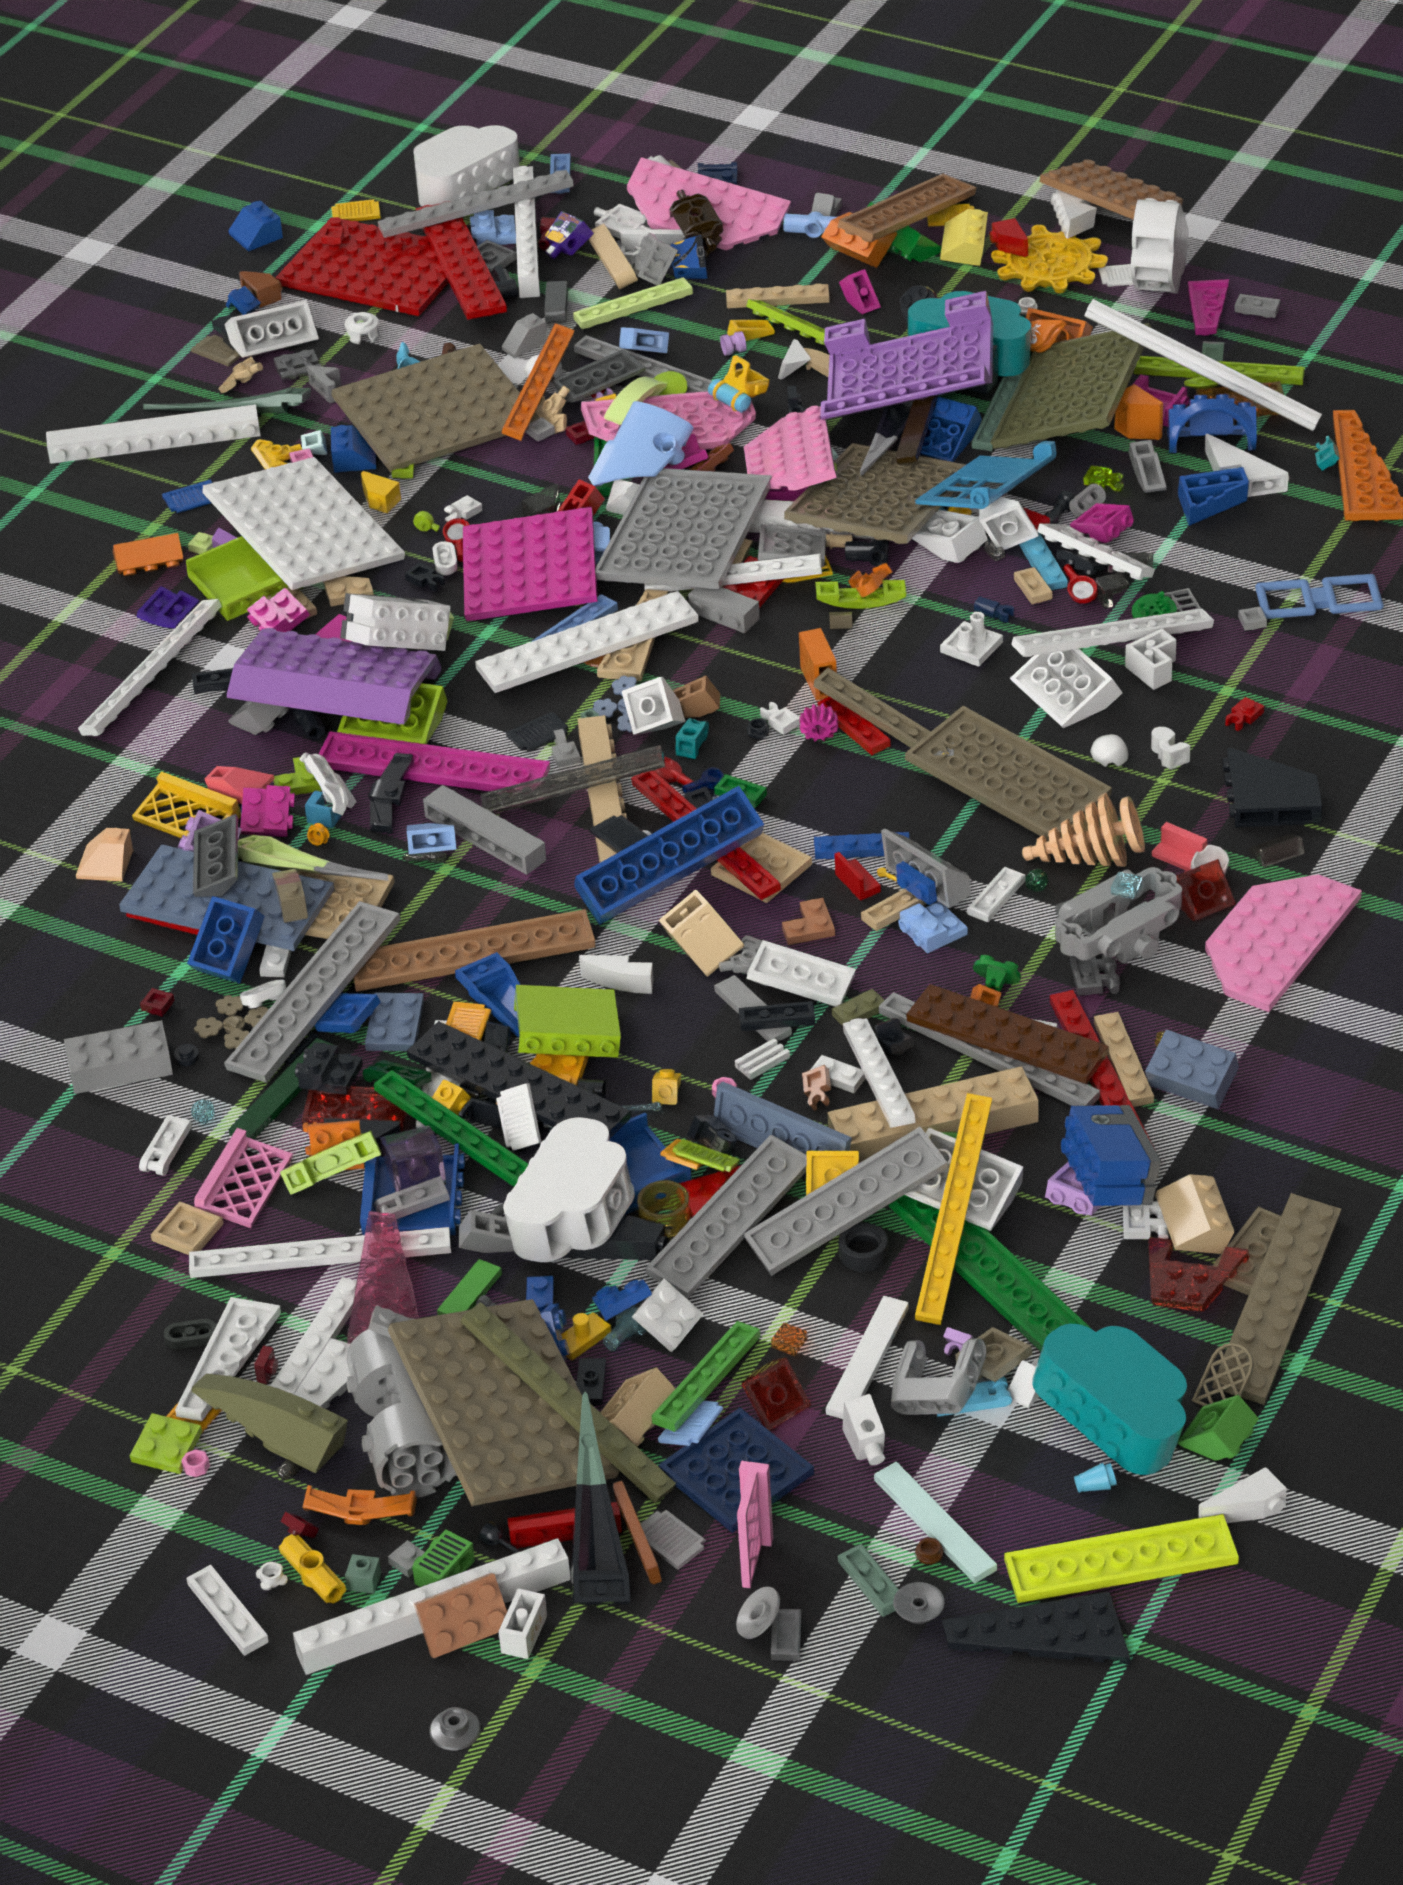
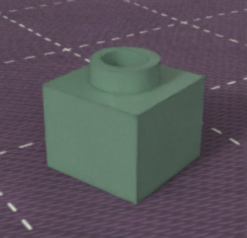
M352 1554L345 1574L347 1590L374 1594L381 1575L379 1558Z

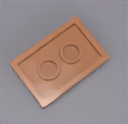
M494 1573L486 1574L413 1603L428 1649L433 1658L498 1633L507 1614Z

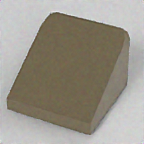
M829 612L830 629L852 628V612Z

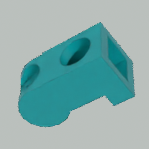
M691 718L686 721L676 735L677 756L696 759L699 754V748L708 735L709 723L707 721L701 722Z

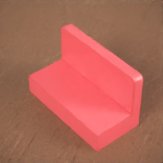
M1166 822L1161 827V842L1152 850V857L1192 872L1190 868L1192 858L1197 851L1201 852L1206 848L1207 839Z

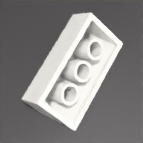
M307 300L232 317L224 324L231 345L242 358L319 339Z

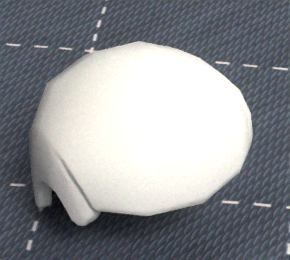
M1113 734L1097 738L1093 742L1090 751L1094 761L1101 763L1104 767H1107L1109 763H1114L1119 767L1127 761L1129 755L1122 738Z
M1207 845L1203 851H1197L1194 854L1190 868L1193 875L1201 882H1217L1226 874L1229 857L1227 852L1221 847Z

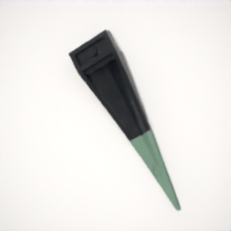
M584 1392L581 1406L570 1575L573 1605L629 1604V1573L607 1489L588 1394Z

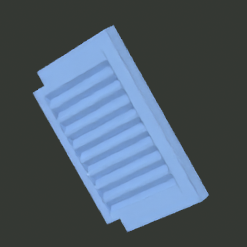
M703 1401L676 1432L665 1429L658 1438L659 1443L690 1446L691 1443H698L721 1413L723 1407L719 1406L718 1402Z

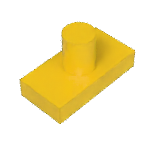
M594 1312L589 1315L584 1313L576 1314L573 1317V1326L561 1334L562 1340L566 1339L569 1347V1355H566V1357L572 1361L611 1333V1325Z

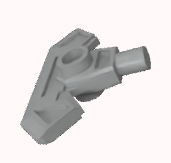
M745 936L741 940L745 946L739 950L742 954L730 957V961L719 962L720 972L733 970V973L747 974L762 940Z

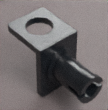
M490 1097L485 1102L471 1098L459 1112V1117L465 1119L467 1113L466 1121L469 1124L476 1122L495 1128L502 1126L498 1105H496L497 1100Z

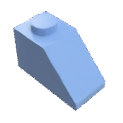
M621 327L619 347L629 350L667 353L669 332Z
M434 823L407 825L409 854L456 850L454 825Z

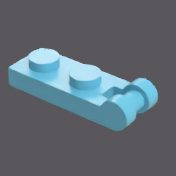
M1003 1376L996 1382L986 1381L977 1383L974 1392L959 1413L1010 1405L1012 1397L1011 1393L1007 1390L1009 1387L1007 1379ZM937 1414V1417L952 1414Z

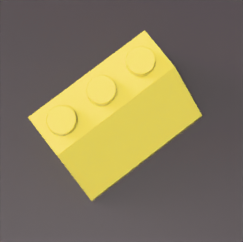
M967 209L945 222L940 260L980 266L988 212L978 209Z

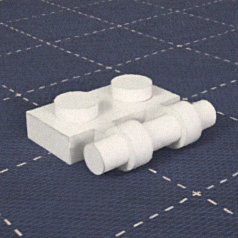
M1158 1201L1153 1202L1152 1205H1123L1124 1239H1150V1231H1156L1158 1239L1161 1241H1166L1169 1238V1231ZM1150 1215H1156L1157 1218H1150Z

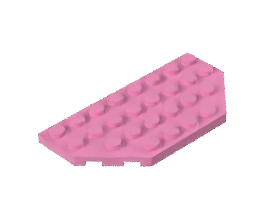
M642 157L627 184V191L635 199V204L640 212L645 215L651 229L680 230L675 219L670 217L669 212L673 202L679 200L676 195L678 190L680 192L681 189L684 190L686 196H692L697 193L706 196L723 223V232L719 235L722 237V240L716 247L723 250L732 249L734 245L742 242L747 244L757 241L760 236L777 234L784 221V216L791 205L790 200Z
M708 391L648 396L643 401V403L667 410L689 422L694 427L692 433L695 434L698 445L703 450H712L717 446L728 444L750 425L756 417L752 401L749 408L743 411V413L735 412L730 406L715 400L713 396L709 395ZM614 399L581 402V411L589 434L607 442L614 440L621 425L604 419V415Z
M811 406L803 413L792 412L787 414L786 417L780 419L745 445L747 474L772 475L770 489H780L782 486H787L788 490L793 491L837 478L826 419L822 420L820 417L821 406Z
M1319 874L1252 886L1205 942L1206 953L1212 960L1213 969L1217 978L1222 983L1224 994L1270 1012L1361 899L1362 891Z

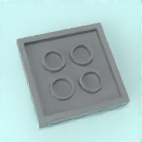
M761 524L758 561L821 554L822 567H824L826 531Z

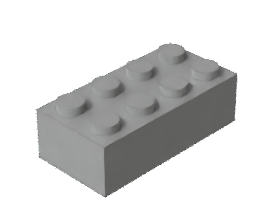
M162 1020L64 1039L74 1094L173 1075Z

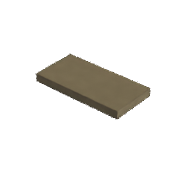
M1258 1207L1209 1269L1207 1278L1249 1295L1281 1216Z

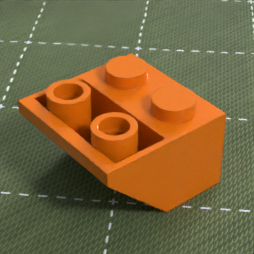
M1135 384L1126 388L1115 411L1114 429L1129 439H1161L1163 402Z

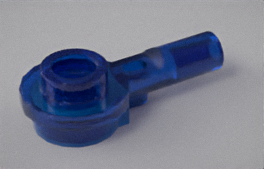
M708 768L702 773L699 780L682 786V791L685 794L703 787L714 790V787L723 778V773L717 768Z

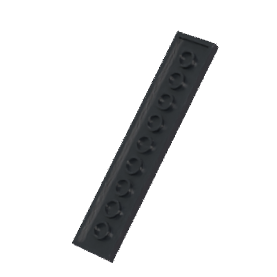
M440 1021L406 1051L409 1059L495 1100L501 1097V1091L529 1083L536 1118L551 1127L570 1118L593 1119L606 1125L610 1140L631 1119L629 1110Z

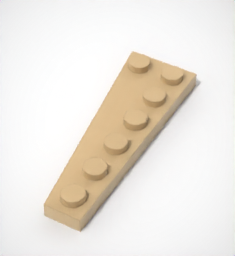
M646 589L637 605L668 594V591ZM655 637L606 654L597 669V677L620 679L621 676H627V678L635 677L637 681H642Z

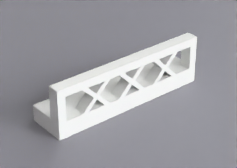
M621 229V251L626 259H632L635 254L639 253L641 240L649 232L654 234L658 240L668 245L681 241L685 236L681 230ZM626 250H635V252H626Z

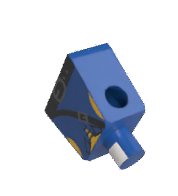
M702 235L674 242L670 245L678 250L669 267H673L675 278L707 279Z

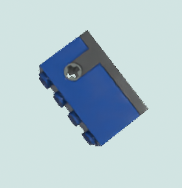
M1119 1105L1071 1106L1069 1116L1065 1119L1066 1134L1065 1138H1062L1061 1150L1066 1155L1069 1166L1073 1168L1077 1181L1081 1182L1084 1194L1088 1196L1092 1206L1152 1205L1156 1189L1154 1183L1155 1178H1158L1161 1159L1130 1105H1120V1107Z

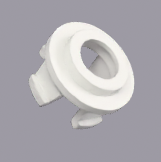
M359 312L345 320V328L348 335H350L352 343L360 344L361 334L368 333L371 342L378 338L377 327L379 321L375 315ZM363 320L364 323H357V321Z

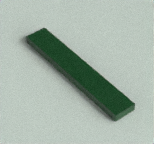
M316 1038V1039L308 1046V1048H311L312 1045L314 1044V1042H315V1043H326V1044H329V1045H333V1044H330V1043H328V1042H325V1041H323V1040H321V1039ZM304 1052L228 1129L229 1136H232L235 1130L239 1128L246 1131V1137L254 1140L298 1095L302 1088H299L298 1078L295 1076V1068L298 1062L303 1063Z

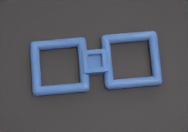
M1374 574L1325 577L1322 580L1323 587L1310 588L1309 582L1306 579L1260 582L1255 585L1259 605L1266 619L1312 616L1316 613V609L1329 608L1331 613L1338 614L1381 610L1384 606ZM1368 583L1373 602L1337 604L1332 586ZM1301 588L1306 607L1270 610L1265 591Z

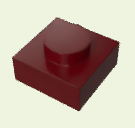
M585 421L566 428V435L576 445L595 438V436L589 434Z
M152 988L140 1003L141 1011L163 1017L174 1003V995Z
M263 1345L254 1363L257 1382L267 1385L271 1375H275L277 1371L278 1360L275 1359L274 1348Z
M285 1512L280 1521L289 1527L287 1531L290 1534L299 1535L301 1538L303 1536L315 1538L319 1531L318 1527L304 1518L289 1512Z

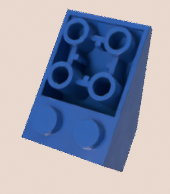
M938 397L920 455L954 462L974 438L982 418L977 407Z

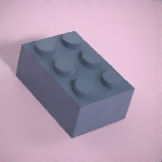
M1166 1030L1145 1073L1151 1087L1219 1110L1239 1069L1236 1053Z

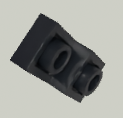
M1057 550V559L1065 560V564H1075V569L1083 570V574L1094 575L1097 574V570H1106V565L1096 562V558L1093 556H1082L1078 554L1079 551Z

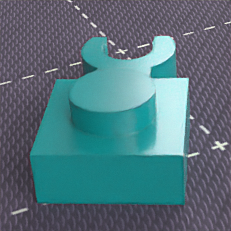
M1326 436L1324 444L1321 445L1319 442L1316 444L1319 450L1315 453L1316 462L1322 471L1327 467L1333 466L1340 459L1338 447L1329 436Z

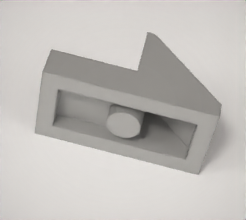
M816 193L811 212L816 211L823 214V216L835 217L842 206V199L835 198L829 194Z
M321 366L307 367L309 384L327 402H335L331 394L332 389L341 385L339 369Z

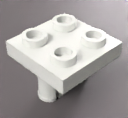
M974 612L970 616L971 623L964 621L940 645V652L979 667L1003 643V635L985 629L984 614Z

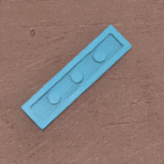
M1040 533L1038 537L1019 544L1030 565L1036 568L1051 591L1067 587V578Z

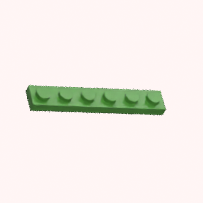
M737 1321L651 1415L652 1424L676 1432L761 1337L760 1329Z

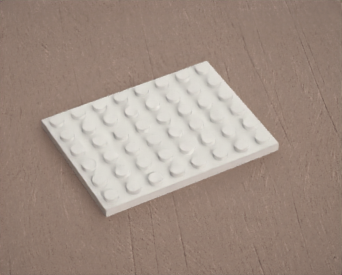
M315 457L203 485L202 493L291 590L404 560L405 552Z

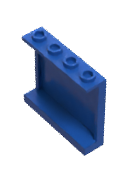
M646 1113L631 1118L609 1140L624 1148L630 1181L634 1187V1199L624 1215L678 1192L679 1183L691 1180L690 1167L667 1160L666 1157L661 1156V1151L666 1147L648 1127Z
M459 1143L455 1144L454 1155L377 1156L366 1161L360 1215L362 1235L449 1227L450 1235H456V1224H461V1209H458V1206H462V1190H459V1187L464 1186V1176L460 1169H465V1155L460 1154ZM441 1176L450 1200L396 1219L390 1226L382 1225L379 1219L380 1214L377 1213L374 1207L377 1199Z

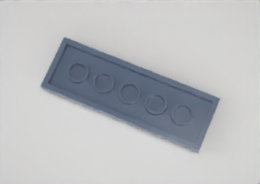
M721 1082L717 1085L714 1116L731 1130L737 1137V1140L758 1148L770 1135H773L807 1155V1151H850L852 1137L728 1083Z

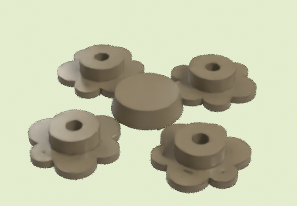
M227 995L224 999L216 1001V1007L218 1008V1013H225L230 1017L226 1018L223 1023L216 1020L215 1017L201 1018L197 1020V1026L194 1027V1031L199 1033L201 1038H207L217 1035L219 1033L218 1030L224 1027L225 1031L229 1033L224 1036L225 1047L236 1049L249 1034L248 1031H243L245 1022L255 1027L266 1014L268 1008L262 1006L257 1009H251L249 1014L243 1019L240 1016H234L237 1011L243 1009L240 996L232 997Z

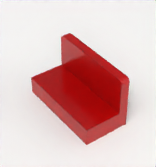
M840 852L834 854L835 875L860 901L881 892V885L856 859L848 861Z

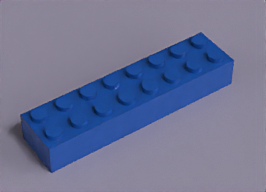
M737 786L577 875L574 887L597 923L601 925L760 836L764 823L740 786Z

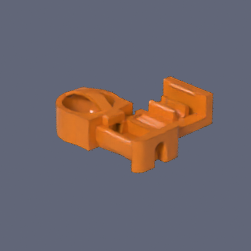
M887 563L873 568L874 573L869 575L867 573L862 575L860 571H857L848 580L852 588H856L861 597L871 594L883 583L882 580L892 573Z

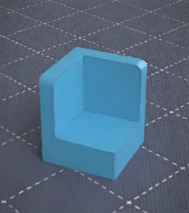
M314 791L305 804L307 823H321L325 827L333 828L341 817L340 814L334 813L331 807L325 806L323 792Z

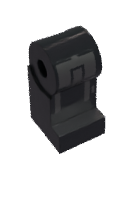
M713 1115L695 1116L687 1133L690 1139L698 1140L707 1148L727 1155H731L737 1141V1137L731 1130Z

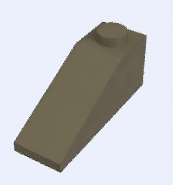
M291 869L272 873L284 923L307 919L305 895L297 870Z

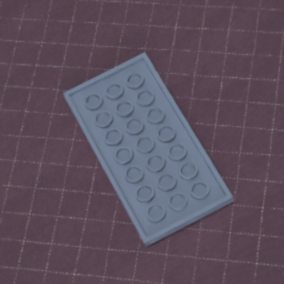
M161 844L119 904L120 911L200 930L212 896L195 897L193 895L194 852ZM238 861V880L223 896L215 897L255 908L265 916L256 943L295 951L333 893L334 883L299 875L305 895L308 918L284 923L272 873L280 871Z

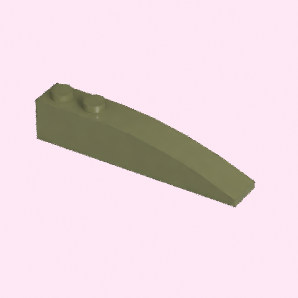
M208 1373L192 1387L191 1391L216 1410L221 1409L227 1413L226 1418L232 1423L238 1422L244 1426L245 1432L252 1438L257 1436L261 1439L263 1446L269 1451L314 1473H317L344 1445L347 1419L279 1388L242 1378Z

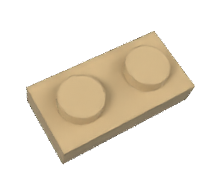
M1035 567L1014 572L1015 582L1031 604L1052 599L1051 589Z

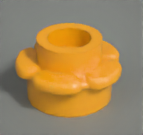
M321 823L311 825L307 832V838L310 843L317 846L322 843L326 844L330 837L328 829Z

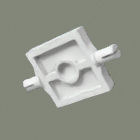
M618 204L610 210L605 211L599 207L594 210V215L601 217L595 222V227L604 223L611 235L621 239V229H651L647 227L648 223L644 214L627 206Z

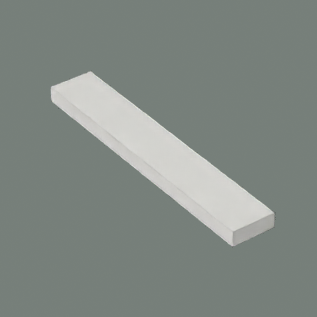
M883 1296L826 1407V1415L843 1419L844 1401L866 1394L909 1309V1302Z

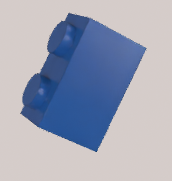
M262 201L252 202L250 205L243 207L228 231L229 235L247 251L283 238L280 217Z
M352 425L331 427V453L334 473L377 469L376 453L357 428Z

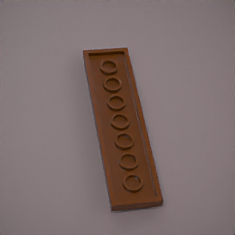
M932 984L928 985L906 1014L907 1022L1084 1084L1088 1083L1109 1053L1108 1045Z

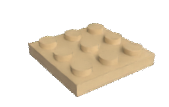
M764 833L740 846L780 882L781 890L762 900L765 903H768L812 865L811 856ZM719 862L711 868L712 876L758 898Z

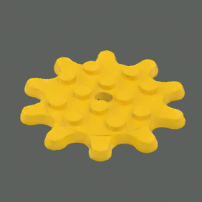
M1034 225L1031 228L1032 234L1027 236L1028 256L1023 257L999 250H994L991 253L995 263L1006 264V266L998 269L997 274L1001 280L1021 279V287L1026 292H1031L1036 287L1042 286L1044 288L1052 287L1056 293L1060 294L1066 291L1070 282L1078 281L1084 284H1091L1095 279V273L1089 269L1103 268L1108 262L1107 256L1092 253L1099 249L1101 245L1100 239L1088 238L1082 240L1076 238V235L1067 239L1064 232L1051 233L1043 225Z

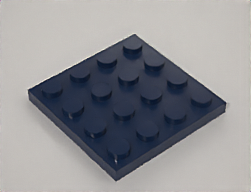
M738 1408L708 1429L698 1443L684 1446L658 1465L676 1483L675 1486L731 1533L738 1529L737 1512L741 1501L739 1477L741 1461L769 1464L771 1504L814 1475V1466L742 1408Z

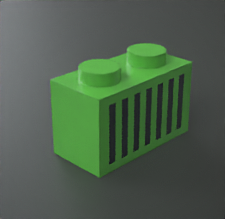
M445 1529L438 1538L431 1542L426 1552L414 1561L412 1570L415 1585L423 1587L467 1571L475 1562L473 1543Z

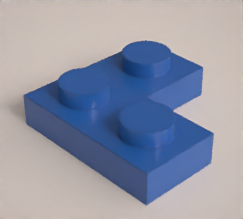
M642 1279L629 1282L624 1286V1290L620 1292L615 1285L612 1287L606 1286L600 1289L592 1299L604 1319L608 1320L651 1296L652 1293Z
M559 1303L548 1305L540 1313L541 1318L544 1319L564 1361H566V1355H569L567 1340H562L561 1336L564 1325H567L564 1309L560 1310Z

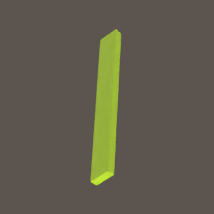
M1140 356L1134 369V374L1186 378L1204 377L1164 357ZM1217 361L1257 382L1303 385L1305 367Z

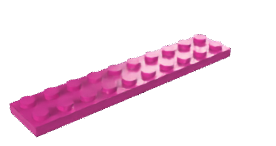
M332 731L329 732L319 752V755L326 759L332 770L381 776L395 753L411 754L414 758V764L408 769L403 777L404 780L534 798L538 797L550 770V761Z

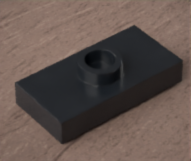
M579 1358L576 1385L581 1395L584 1392L588 1394L591 1405L603 1404L607 1367L606 1359Z

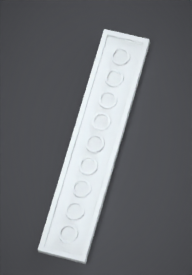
M676 591L475 661L476 669L494 693L691 625L698 622V614L684 597Z

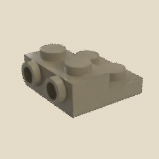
M994 1327L990 1328L978 1337L986 1345V1357L978 1380L986 1377L994 1382L998 1381L1018 1366L1022 1360H1026L1032 1355L1031 1345ZM959 1351L957 1354H955L956 1363H957V1360H958L960 1351Z

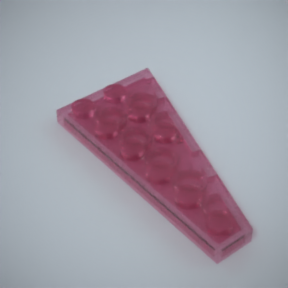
M369 1211L347 1344H351L358 1335L368 1330L372 1312L376 1305L384 1309H390L408 1318L419 1319L395 1214Z

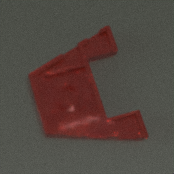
M1149 1237L1152 1305L1204 1312L1223 1290V1284L1238 1273L1237 1268L1241 1263H1246L1249 1260V1250L1225 1247L1217 1267L1169 1261L1174 1248L1172 1240Z

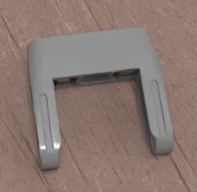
M980 1338L968 1339L963 1343L952 1377L921 1378L927 1361L925 1346L919 1340L908 1341L893 1378L891 1407L898 1413L905 1415L959 1413L975 1390L986 1357L985 1342Z

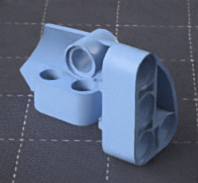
M634 401L614 440H609L606 443L588 478L593 486L598 487L604 483L619 479L655 477L668 463L670 465H677L682 462L685 453L681 448L686 445L694 427L686 420L667 410L651 404Z

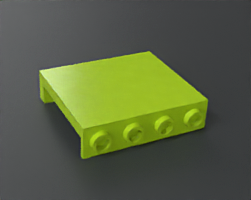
M243 536L186 560L187 575L208 600H219L222 607L218 611L227 621L247 613V609L263 596L266 598L268 596L274 597L277 592L289 587Z
M516 985L514 1011H517L520 1037L518 1053L618 1058L621 1035L614 990Z

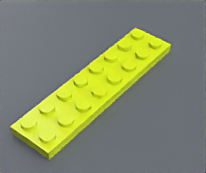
M1224 1514L1004 1553V1561L1017 1603L1238 1564L1239 1559Z

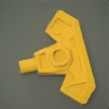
M261 439L257 440L251 447V451L265 470L288 464L284 461L290 459L289 453L302 450L300 444L294 446L273 445V442Z

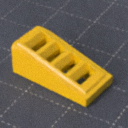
M730 320L727 335L731 336L735 332L742 331L745 340L749 341L773 335L775 330L768 320Z

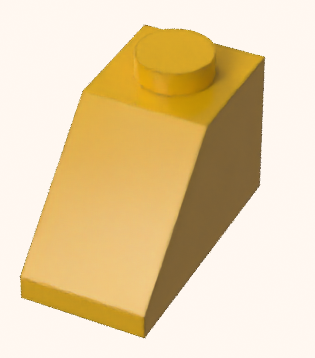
M365 471L361 473L363 492L369 508L388 513L401 500L399 482Z

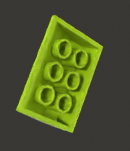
M421 683L411 698L410 716L404 725L343 715L337 732L427 744L440 724L448 702L443 686Z

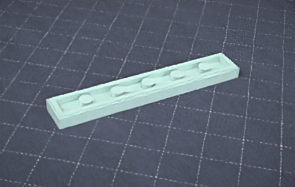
M897 1462L874 1474V1481L930 1538L939 1541L943 1547V1552L974 1584L997 1571V1564Z

